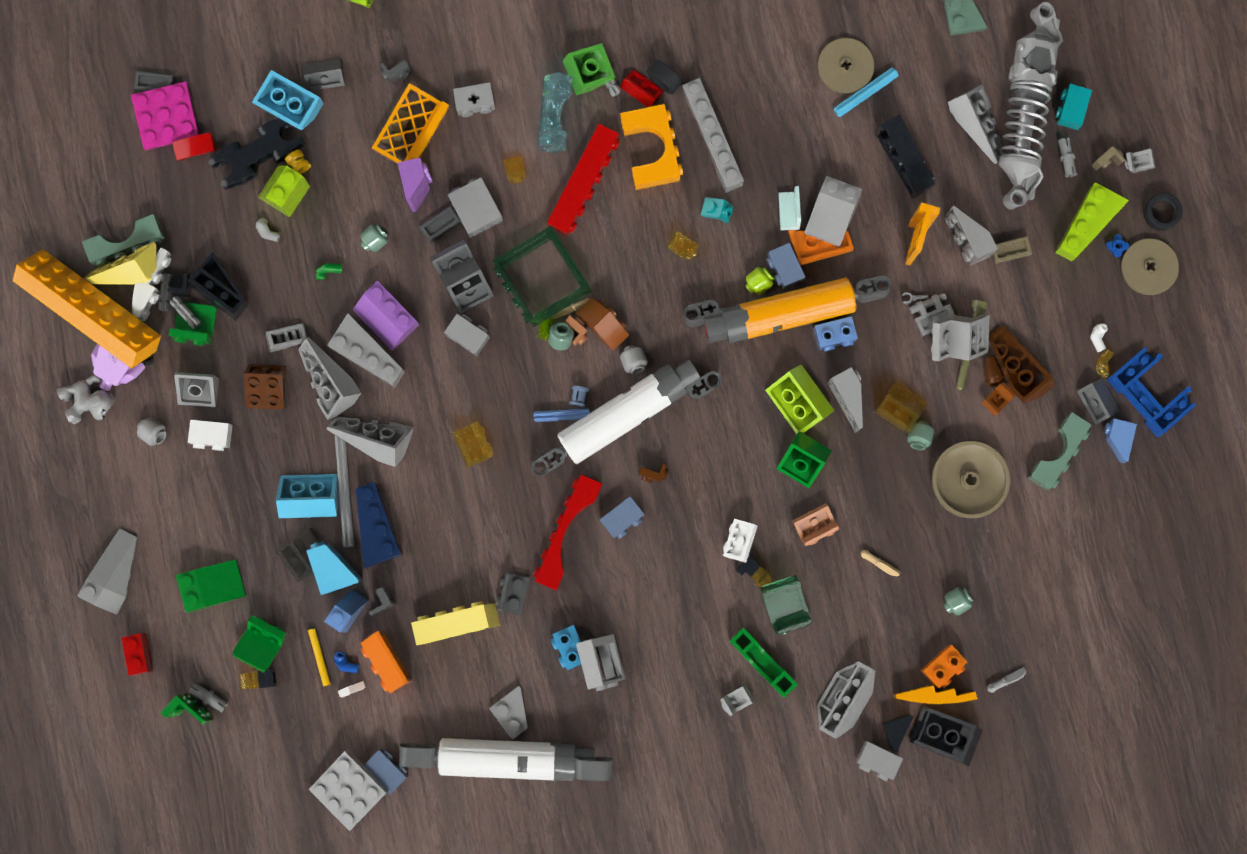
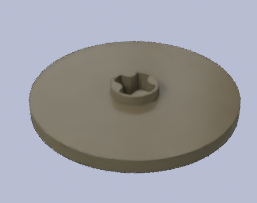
M840 38L830 42L822 50L818 59V73L822 82L829 89L837 93L850 94L859 91L869 83L874 72V59L870 50L860 41L851 38ZM844 62H846L847 65L850 64L848 70H846L845 67H841L843 66Z
M1143 239L1135 242L1126 250L1121 261V272L1127 285L1134 291L1143 295H1157L1165 292L1174 284L1179 273V263L1175 252L1169 245L1157 239ZM1152 263L1154 265L1152 267L1153 270L1148 271L1146 269L1148 267L1147 264Z

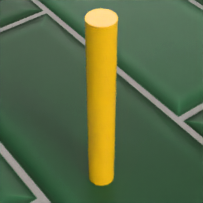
M315 628L308 630L323 687L331 685Z

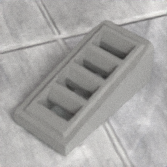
M304 323L266 331L265 334L270 352L302 344L305 338H307ZM299 329L300 339H297L295 330ZM288 332H291L292 334V341H290ZM281 334H284L285 342L283 343L280 336ZM274 336H276L278 344H274Z

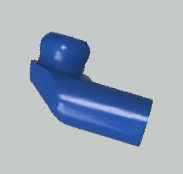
M342 651L334 654L333 660L340 671L358 673L359 664L349 663Z

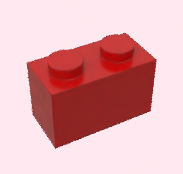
M146 633L121 637L128 676L152 672L153 667Z

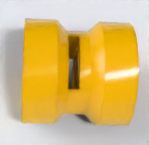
M300 149L291 152L285 158L286 163L291 165L292 169L299 174L305 173L311 167L308 160L303 158L304 154Z

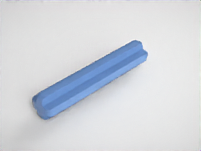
M584 408L535 411L533 416L535 422L580 420L588 415L590 410Z

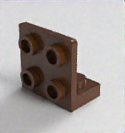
M248 364L244 372L246 408L284 409L283 380L287 373L285 365Z

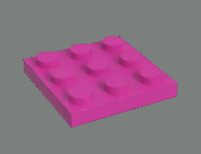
M187 82L131 95L145 151L170 145L174 141L200 135Z

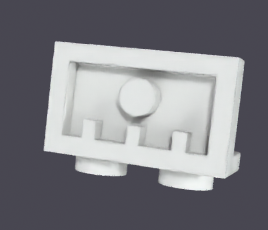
M734 519L729 528L728 540L723 547V556L746 563L757 525Z

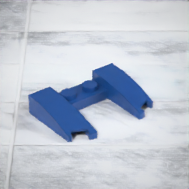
M1145 347L1106 380L1118 394L1122 393L1146 420L1144 424L1158 438L1193 409L1196 403L1189 404L1186 393L1192 392L1190 386L1181 391L1164 407L1158 403L1138 378L1163 358V356L1158 353L1154 358L1145 354L1147 350Z

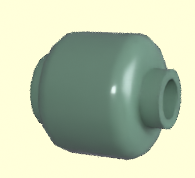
M371 224L360 234L362 240L360 244L366 251L378 252L388 243L387 236L389 234L380 224Z
M564 322L553 324L548 335L549 345L556 350L568 349L573 342L574 330Z
M923 420L910 425L907 441L913 449L925 450V448L932 444L934 429L928 422Z
M956 587L945 594L946 602L943 605L949 614L953 612L959 616L972 608V601L974 600L966 588Z

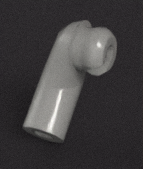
M260 218L256 222V229L262 238L275 242L279 241L280 233L270 231L268 221L265 218Z

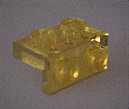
M478 421L452 433L467 468L487 461L493 456L492 447L487 443L485 431Z

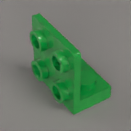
M190 694L176 695L160 713L165 718H174L175 716L179 717L187 710L201 724L211 723L213 720L210 717L211 713L204 707L200 708L196 704L197 700Z

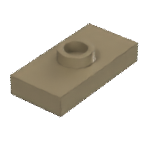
M401 109L398 110L399 119L410 116L409 112ZM410 120L400 122L403 132L406 131ZM398 123L390 124L388 127L390 135L401 133ZM402 135L391 138L394 148L401 146ZM389 139L381 140L382 144L391 146Z
M1028 236L996 243L998 249L992 257L994 264L1032 255Z

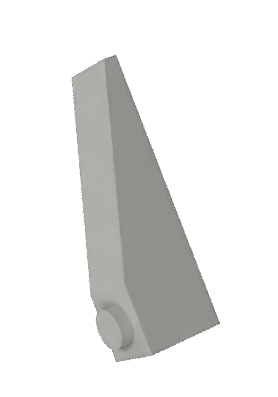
M338 416L327 426L328 431L370 457L394 467L405 456L413 433V427L397 422H390L388 425L378 424V420H372L371 423L361 422L358 418Z

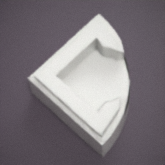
M362 681L339 690V696L343 698L365 688L364 682Z

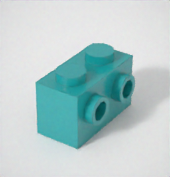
M1073 84L1063 89L1060 100H1063L1061 107L1058 106L1055 117L1058 118L1056 124L1079 130L1083 125L1092 90Z

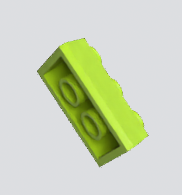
M801 364L787 372L765 390L796 434L799 431L805 433L834 412L832 406Z

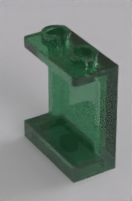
M796 575L759 587L776 635L788 634L790 630L805 628L813 622L805 603L800 580Z

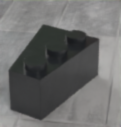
M213 252L188 280L191 288L235 321L248 307L246 299Z

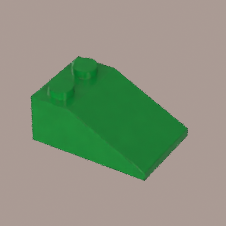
M236 559L175 575L185 613L196 612L246 597Z

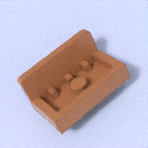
M826 503L792 520L798 536L805 546L813 545L819 539L831 536L840 529Z

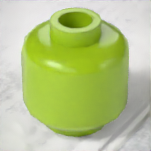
M756 267L746 276L747 284L745 286L751 294L755 292L758 295H762L773 286L772 280L774 277L765 267L763 269Z

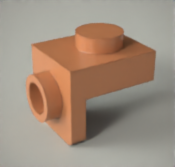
M569 316L565 323L570 325L574 332L578 334L572 342L573 346L577 347L578 344L582 345L587 340L588 336L586 335L588 331L583 327L584 323L579 318L575 317L573 319Z

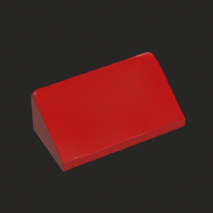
M635 69L626 76L621 85V89L647 108L652 107L664 92V90Z

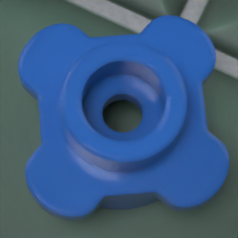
M1115 235L1114 239L1106 244V248L1115 257H1120L1124 250L1129 249V243L1124 242L1121 235Z

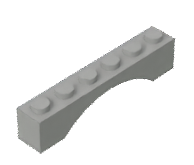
M700 78L682 85V94L704 137L725 193L742 187L744 180Z

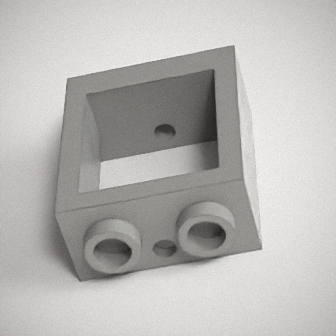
M614 634L576 643L588 689L596 688V691L618 686V681L625 680ZM597 646L601 657L606 680H603L599 660L595 647Z

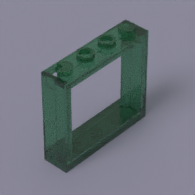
M552 226L493 260L495 265L493 271L498 278H503V287L507 293L511 292L513 294L512 301L517 309L521 307L523 310L521 316L526 324L530 322L533 328L592 293L590 285ZM551 241L580 288L537 314L532 315L504 268Z

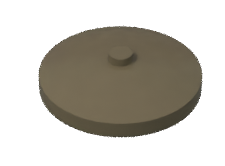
M965 441L949 447L939 456L932 471V488L938 502L948 512L961 518H980L994 512L1004 502L1010 487V473L1005 460L994 448L981 442Z

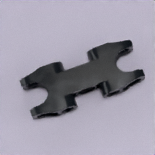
M278 118L265 123L257 129L260 138L244 147H241L239 142H233L222 148L208 163L213 169L222 165H230L232 167L230 176L221 182L222 187L228 190L244 185L257 176L254 168L265 161L273 158L276 164L284 162L287 155L301 149L306 144L302 136L290 141L282 139L283 131L291 125Z

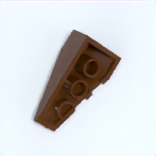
M1003 325L989 336L990 344L1008 385L1023 404L1041 398L1055 386L1053 377Z

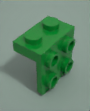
M182 302L190 309L194 317L199 319L201 324L193 329L177 312L175 329L170 328L168 336L177 343L190 341L198 346L211 344L217 309L214 306Z
M251 615L247 623V629L234 648L232 655L264 672L268 670L284 644L286 633L282 628L268 624L265 619Z

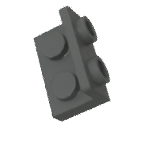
M506 573V576H502L500 587L503 590L496 600V606L499 607L498 611L522 616L530 578Z

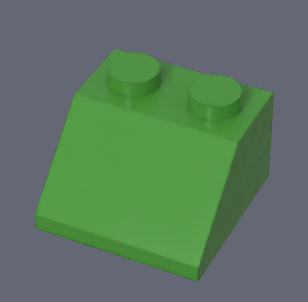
M602 43L568 53L563 60L576 95L595 90L615 79Z

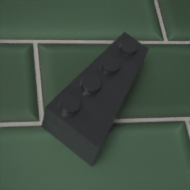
M899 114L880 124L875 135L912 199L932 189L935 185V178L928 171L925 160L920 155L901 115Z

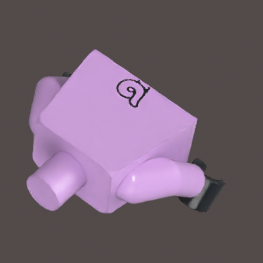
M96 344L91 353L94 367L93 373L102 379L99 387L105 391H110L112 384L114 386L122 383L127 384L138 377L145 369V365H151L154 362L152 357L149 361L144 360L131 369L99 344Z

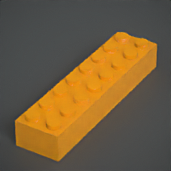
M44 249L16 265L13 282L131 369L157 351L161 338L159 333Z

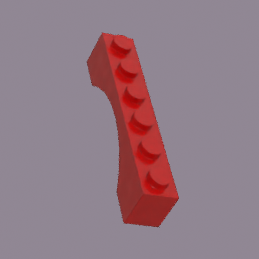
M580 475V478H575L572 485L574 492L572 496L568 495L564 506L567 508L564 514L560 513L557 519L558 529L557 531H552L549 538L551 545L549 549L545 548L541 559L544 560L542 566H537L533 575L536 578L535 582L555 591L558 590L564 576L561 549L565 532L572 520L582 510L595 503L602 483Z

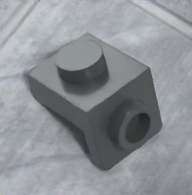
M405 60L390 70L386 68L383 62L379 64L382 69L379 71L385 80L389 79L392 84L397 80L405 79L410 72V68Z

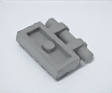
M945 293L932 295L930 299L923 302L920 300L915 302V305L909 307L911 314L920 313V317L915 318L914 321L921 337L932 333L931 330L934 322L955 315L950 304L943 307L941 303L947 300ZM934 305L936 310L927 313L926 308Z

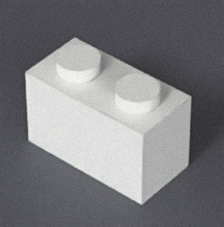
M190 420L188 443L197 449H205V446H212V450L224 451V448H230L232 425L229 423Z

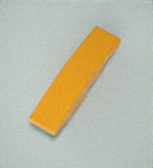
M934 685L893 694L896 699L930 704L960 703L977 699L975 691L956 695L955 689L950 688L935 692Z

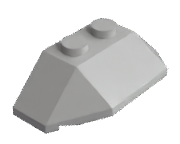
M858 661L835 673L817 704L819 729L837 739L854 727L873 694L875 670Z

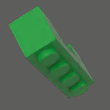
M741 628L729 640L731 645L782 698H785L798 685L744 628Z

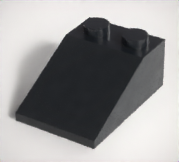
M923 706L910 743L969 767L983 730L976 725Z

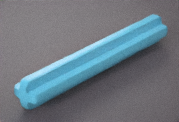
M890 68L834 108L835 114L838 117H842L899 76L898 72L894 68Z

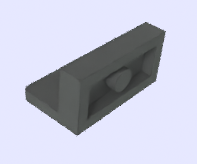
M340 58L304 64V78L308 91L345 85Z
M1103 378L1077 391L1095 425L1120 412Z
M381 587L376 590L383 605L370 611L371 616H377L396 605L387 588Z

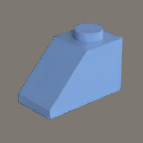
M1112 419L1109 423H1106L1104 429L1105 439L1119 462L1125 463L1129 461L1137 424Z

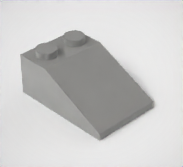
M826 176L804 234L840 247L860 201L862 189Z
M851 367L832 377L828 385L856 433L863 428L861 377L858 371H853Z

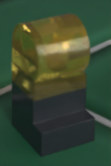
M748 556L746 563L742 562L735 570L741 576L744 573L748 574L759 589H767L772 584V577L750 556Z
M275 669L238 674L240 690L277 686Z

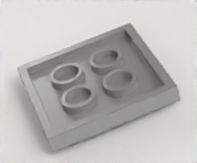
M348 749L340 755L309 789L349 831L389 791Z

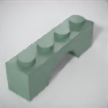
M152 214L135 221L133 234L121 243L108 242L101 235L82 241L89 262L94 266L101 267L106 265L107 261L112 259L118 260L125 254L134 253L136 249L149 243L155 242L158 245L166 238L158 218Z
M1073 412L1069 413L1058 429L1063 439L1062 453L1054 461L1041 460L1037 462L1027 478L1046 491L1051 488L1054 489L1060 481L1058 477L1061 472L1065 473L1071 463L1068 462L1072 456L1075 457L1081 448L1079 446L1082 440L1085 441L1090 435L1091 431L1089 428L1091 424Z

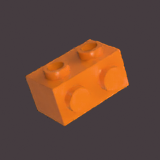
M948 645L920 671L936 688H945L951 682L950 678L954 674L959 675L966 669L964 665L967 661L953 645Z

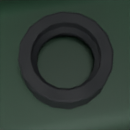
M656 59L646 70L650 79L670 95L682 84L679 76L661 60Z
M1159 193L1146 203L1143 211L1144 219L1155 230H1168L1181 220L1183 214L1182 204L1172 194ZM1165 201L1172 206L1174 215L1169 222L1162 223L1154 218L1152 209L1155 203Z

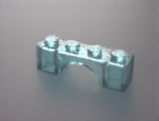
M556 72L544 77L537 142L538 150L548 153L565 151L567 132L561 127L560 114L565 101L571 96L572 76Z

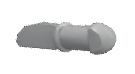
M1021 668L992 684L990 683L987 686V691L993 693L1004 686H1008V684L1018 681L1025 676L1026 668Z

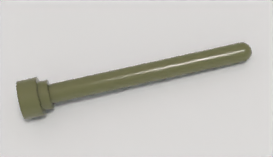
M972 300V318L980 316L986 311V302ZM962 360L956 384L957 390H963L970 360Z

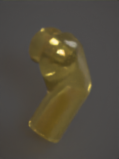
M1106 349L1095 363L1097 373L1102 378H1108L1111 374L1108 361L1114 354L1109 349Z

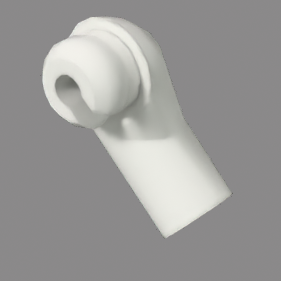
M1104 323L1097 324L1091 333V341L1097 352L1106 349L1102 338L1105 332H1107L1108 327Z

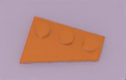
M788 230L795 256L800 265L854 250L848 231H846L840 247L806 235L804 234L805 231Z

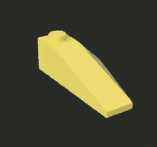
M152 242L136 249L129 256L124 255L112 264L108 263L90 272L83 279L90 284H135L140 281L143 284L152 278L151 275L157 270L156 244Z

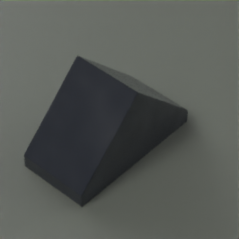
M906 714L882 723L891 750L898 752L913 716Z

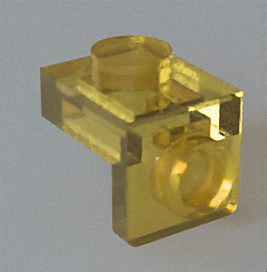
M678 231L674 232L666 245L667 249L682 260L689 261L696 256L699 247L698 243L692 242Z

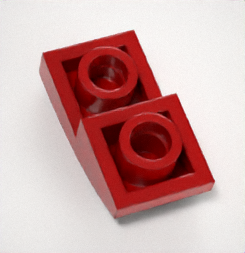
M212 132L172 142L177 161L216 151Z

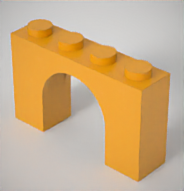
M665 104L620 113L624 136L651 132L659 136L665 146L664 154L658 161L632 167L635 190L680 181V175H683L681 163L677 164L676 157H679L677 145H673L672 139H675L673 127H669L668 121H671L670 110H666Z

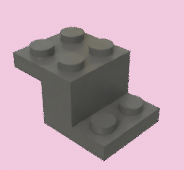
M464 239L430 257L460 314L494 296Z

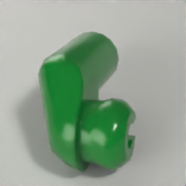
M323 264L315 270V278L317 280H325V274L341 273L342 264Z

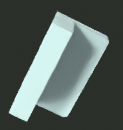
M795 186L794 192H780L778 194L780 230L800 229L799 186Z

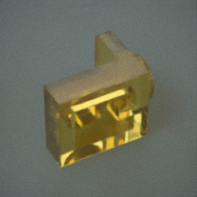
M521 155L503 160L509 183L519 184L524 181L523 179H527Z

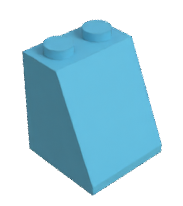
M324 541L310 545L311 549L306 550L321 595L363 581L358 572L330 543L325 544Z

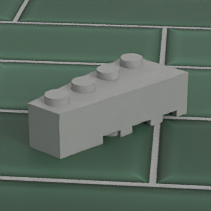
M347 313L327 346L395 388L405 371Z

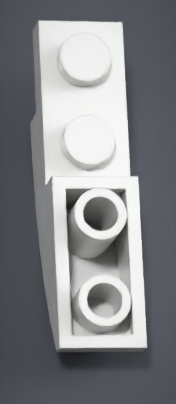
M160 248L156 255L157 270L151 275L152 278L143 284L141 281L135 283L132 313L142 322L148 318L150 314L149 309L152 304H155L159 299L160 291L154 285L160 282L162 271L171 262L170 257L172 254L163 248Z

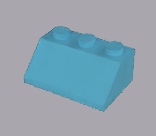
M272 70L252 101L253 104L301 131L315 119L324 104L319 96Z
M338 474L280 476L276 497L279 518L336 517L339 505Z

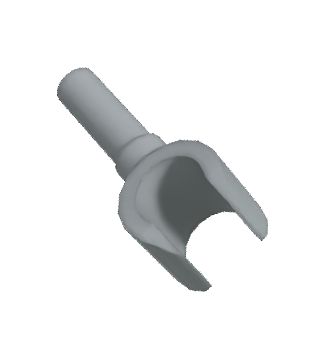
M909 292L902 294V296H910L911 298L909 301H903L905 305L911 304L912 301L929 299L928 295L916 296Z

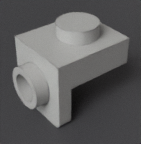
M1152 149L1126 153L1127 158H1125L1124 162L1126 169H1129L1130 172L1138 173L1156 168Z
M746 685L720 699L724 711L729 716L755 702Z

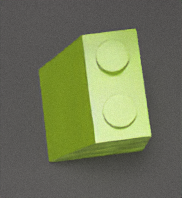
M278 166L258 198L290 218L310 188V185L301 174L290 167Z

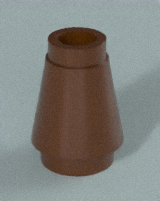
M995 357L984 359L985 382L988 383V386L999 385L1003 382L1004 375Z

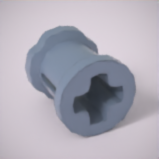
M572 386L573 394L569 405L585 408V396L589 388Z

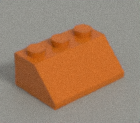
M377 631L361 642L362 648L360 650L365 658L369 657L372 664L370 667L375 675L379 674L382 681L380 684L385 692L393 693L412 681L383 631Z

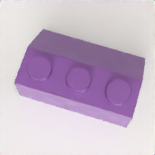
M421 158L398 163L405 197L412 212L418 210L430 191L429 183H433L426 162L422 163Z
M378 281L362 295L353 308V311L391 351L419 326L418 322Z

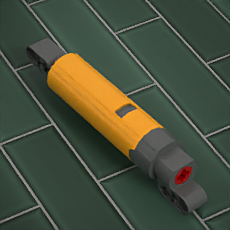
M882 275L861 280L857 283L856 288H853L849 279L845 277L719 309L716 301L707 300L686 306L683 311L684 322L689 327L704 325L709 343L727 339L728 343L731 344L854 313L857 309L856 300L866 303L885 298L889 295L892 284L890 278ZM883 284V285H885L887 288H886V289H880V288H878V285ZM691 313H694V314L697 315L696 318H693V319H691V318H689V317H687V316H688L689 314H691Z

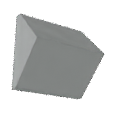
M175 372L178 405L216 407L219 386L218 377L209 374Z

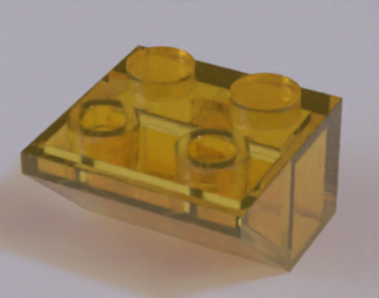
M895 381L874 413L907 434L920 417L928 402Z

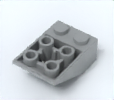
M951 207L946 214L947 218H945V221L955 234L953 237L956 244L960 245L963 250L962 256L965 262H969L971 266L991 257L998 248L990 232L957 207Z

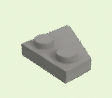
M520 686L489 708L512 740L528 728Z

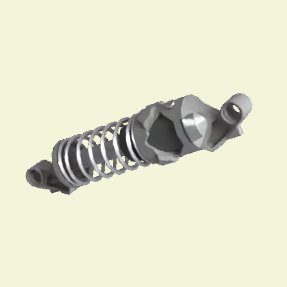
M1043 2L1031 10L1030 17L1037 28L1016 42L1014 62L1009 70L1008 79L1011 81L1010 89L1014 97H1011L1008 101L1019 109H1010L1006 113L1011 117L1019 118V121H1009L1004 124L1009 129L1017 130V133H1008L1003 136L1005 140L1015 142V146L1007 145L1001 148L1002 151L1010 154L1002 155L998 164L1013 183V188L1003 198L1004 206L1008 209L1020 207L1028 199L1033 200L1036 187L1044 177L1041 171L1042 158L1037 152L1044 148L1039 140L1043 139L1046 135L1041 129L1047 124V120L1043 116L1049 112L1045 104L1050 101L1049 93L1057 81L1058 72L1055 70L1058 47L1063 42L1062 34L1059 31L1060 20L1056 19L1054 8L1048 2ZM1042 107L1045 108L1044 113H1035V111L1041 109ZM1034 118H1040L1044 123L1040 126H1035ZM1033 130H1038L1042 135L1038 138H1033L1032 132ZM1031 142L1038 143L1040 148L1031 150ZM1013 196L1016 197L1017 203L1013 201Z

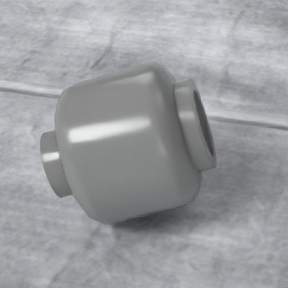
M627 346L620 355L621 363L627 373L637 375L645 370L648 361L641 347Z
M149 417L138 423L137 436L148 445H158L166 437V428L155 418Z

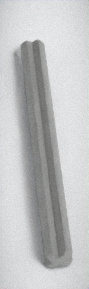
M335 435L343 546L349 548L354 547L347 448L346 441Z

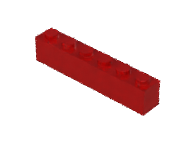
M598 124L547 222L548 228L566 237L570 233H574L578 225L576 223L578 216H583L586 210L584 205L587 199L591 200L595 192L593 190L595 184H599L603 177L601 172L604 166H609L612 160L610 156L612 151H616L620 145L619 133Z

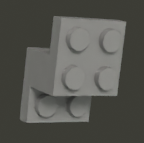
M982 314L975 318L952 315L934 322L931 330L933 335L931 347L932 360L941 361L951 357L969 361L988 353L990 315Z

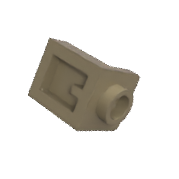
M1112 146L1092 166L1096 171L1101 166L1105 169L1111 162L1119 166L1125 161L1124 155L1119 149H1115Z

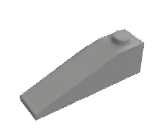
M981 84L948 102L949 110L954 115L955 120L994 164H997L1000 157L1005 154L1001 149L1003 146L1000 136L995 134L994 125L996 121L995 118H991L989 108L992 107L990 100Z
M309 337L305 338L298 350L306 371L311 374L313 381L311 382L312 389L316 388L319 398L316 399L327 420H331L353 406L361 392L353 379Z
M121 528L118 530L89 574L77 597L111 613L118 614L127 598L128 581L131 576L130 570L137 543L136 536Z

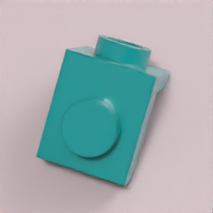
M705 197L700 215L705 218L719 219L724 223H729L733 213V205L723 199Z

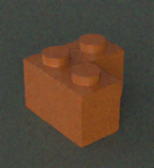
M591 297L576 312L582 322L594 331L600 340L612 351L629 336L625 330L626 325L620 319L617 320L615 318L617 314L601 300L597 302Z

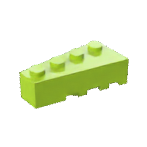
M1095 182L1089 188L1055 253L1073 261L1129 200Z

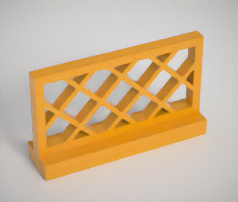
M409 83L372 149L397 164L403 161L396 158V150L406 149L407 157L404 161L420 158L446 114L449 105ZM410 90L418 93V101L409 103L407 95ZM431 101L436 106L433 111L425 112L423 102ZM420 103L423 113L412 116L410 106ZM408 107L410 116L399 119L398 110ZM424 116L426 124L424 127L416 128L414 118ZM411 119L414 129L403 132L400 122ZM398 123L401 133L390 135L388 127L390 124ZM415 132V143L407 145L404 135ZM402 135L404 146L394 148L391 138ZM389 139L391 149L382 150L377 146L381 140Z
M921 203L910 219L908 227L915 229L906 257V265H911L921 252L926 232L939 215V207Z

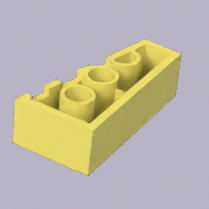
M482 601L472 603L471 608L465 609L464 606L453 608V612L448 614L446 610L436 612V617L429 618L428 615L417 617L418 621L411 623L416 646L481 631L485 628L500 626L496 604H483Z

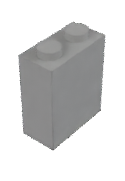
M473 178L467 182V185L463 187L457 186L447 194L469 238L503 221L482 178Z

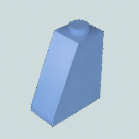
M351 590L333 607L324 622L340 633H347L369 600L356 591Z

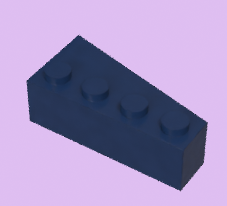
M372 482L356 488L364 568L368 569L402 556L401 548L377 484Z

